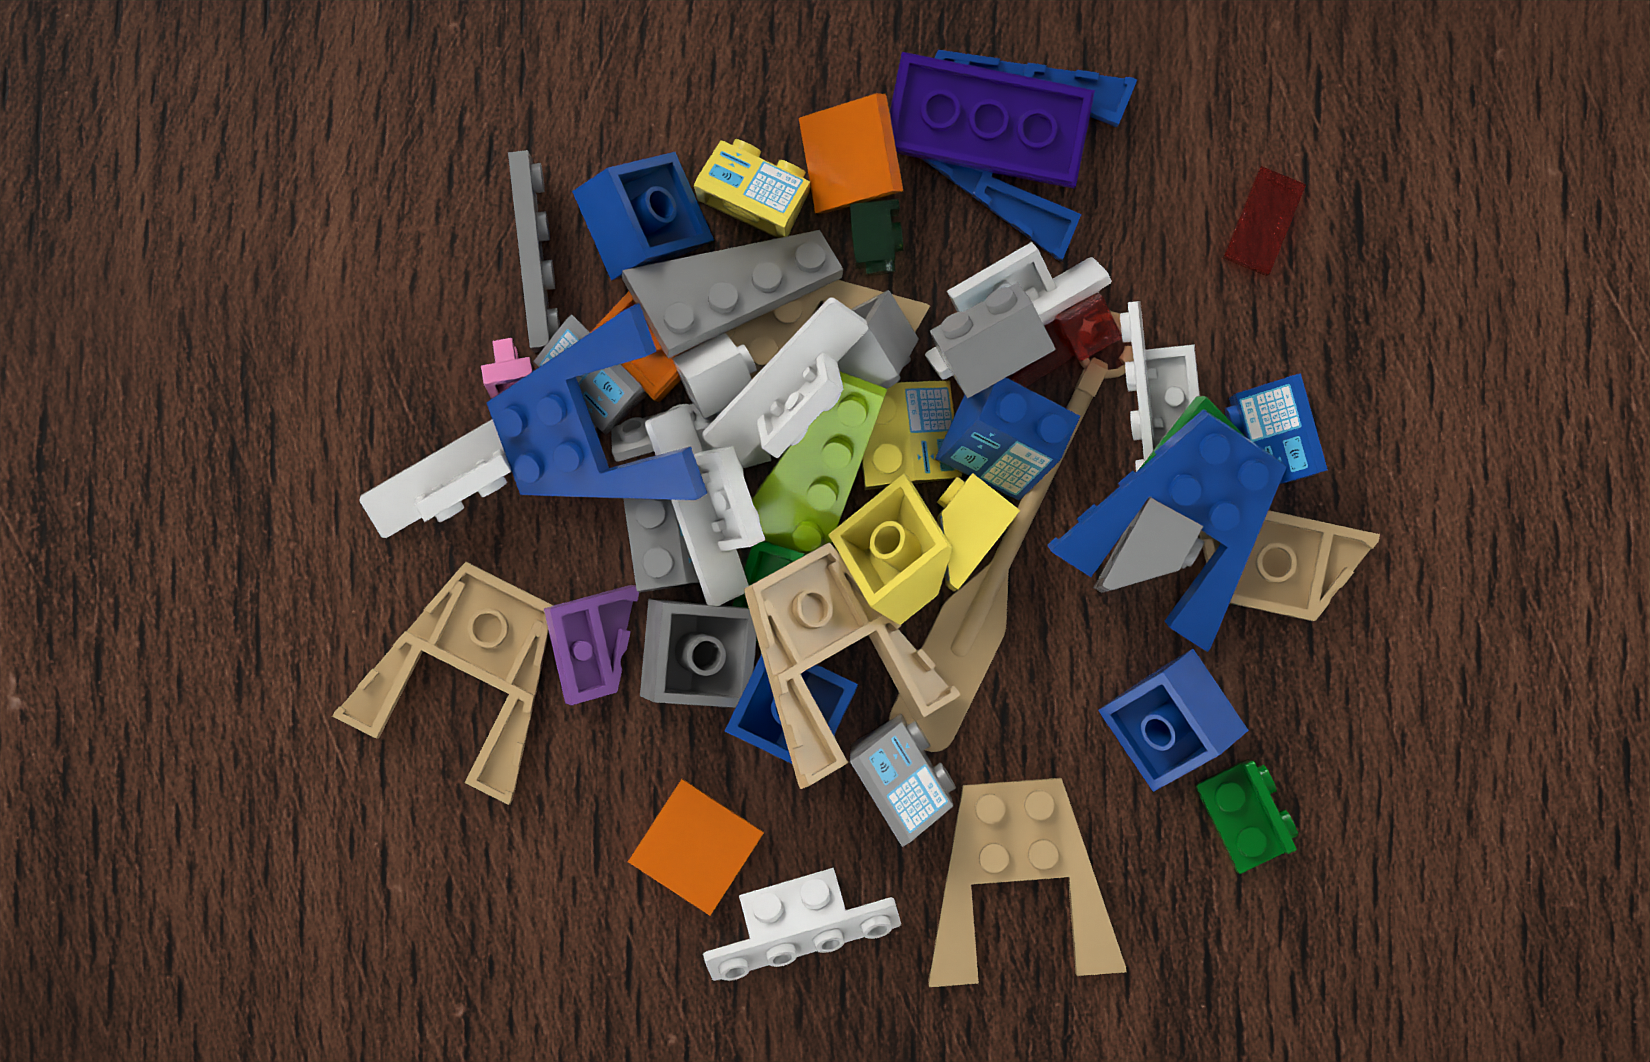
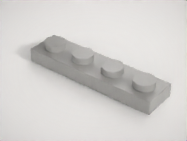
M528 150L508 152L529 346L534 353H538L543 350L560 328L558 309H549L547 290L555 289L553 262L543 258L542 241H550L547 212H538L536 193L545 192L541 163L533 164V159Z

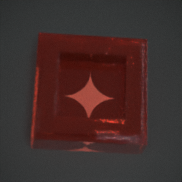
M1095 293L1055 316L1074 357L1080 362L1122 339L1115 320L1103 296L1099 293Z

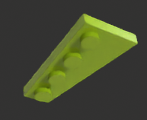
M840 371L844 390L841 392L837 403L830 410L823 411L808 426L806 434L799 443L793 446L790 445L784 451L774 469L765 478L752 498L753 505L759 514V523L765 537L764 541L804 554H808L829 542L832 544L828 534L839 525L887 388Z

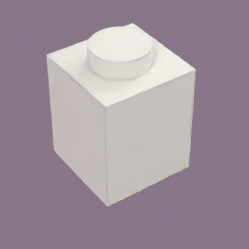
M725 332L672 358L689 398L704 419L726 408L752 380L750 374L757 371L755 363L745 345L742 344L736 347Z

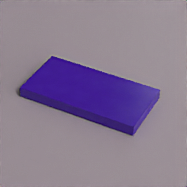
M902 52L890 108L897 154L1075 189L1095 90Z

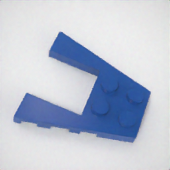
M938 50L935 56L936 59L1095 90L1090 117L1116 128L1120 123L1138 80L1132 77L1099 75L1097 72L1083 70L1069 71L1046 67L1047 65L1035 63L1020 64L1000 61V58ZM922 159L1053 258L1062 262L1081 217L1080 213L991 177L993 172Z
M640 303L625 309L487 402L520 495L697 500L707 494L691 446L609 468L577 381V376L643 358L656 352Z
M1203 409L1155 451L1156 456L1137 472L1131 471L1118 483L1120 485L1119 488L1098 506L1093 504L1077 518L1078 523L1060 539L1055 537L1047 546L1052 553L1092 577L1149 497L1202 525V531L1221 544L1165 619V623L1169 628L1208 652L1214 642L1287 466Z

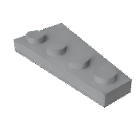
M820 230L622 270V280L636 304L640 303L645 320L668 359L839 280L843 275L841 264Z

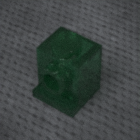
M899 199L850 204L849 214L855 269L866 268L867 275H884L896 272L895 252L903 251L901 222L891 223V217L899 216Z

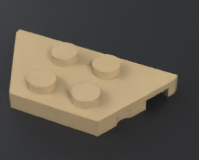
M1268 510L1229 604L1308 621H1316L1329 605L1331 598L1352 576L1354 569L1370 549H1373L1379 542L1380 534ZM1201 530L1199 537L1204 541L1202 548L1207 563L1221 543Z

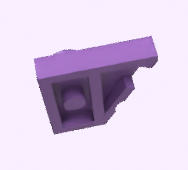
M628 585L544 608L565 704L574 705L618 691L622 673L621 657L627 650L631 632L627 631L633 601L637 602L639 596L636 585Z

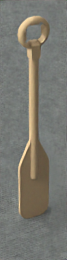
M1113 311L1097 312L1085 319L1094 321L1091 325L1090 333L1085 330L1077 331L1074 341L1075 353L1084 370L1074 388L1075 391L1066 409L1080 415V419L1063 456L1021 499L1018 506L1020 512L1009 524L992 561L944 602L921 647L935 663L936 666L933 670L948 687L955 686L961 695L926 717L916 720L930 743V747L925 749L926 751H942L954 740L1004 637L1007 620L1009 568L1092 398L1095 397L1103 379L1122 376L1126 373L1125 362L1134 361L1132 342L1131 346L1124 347V351L1119 357L1123 365L1116 369L1108 370L1107 363L1095 357L1089 360L1085 353L1084 344H1091L1092 338L1097 332L1093 324L1098 321L1108 320L1109 328L1117 330L1120 334L1122 333L1120 313ZM899 693L891 709L889 721L902 714L909 725L914 722V719Z

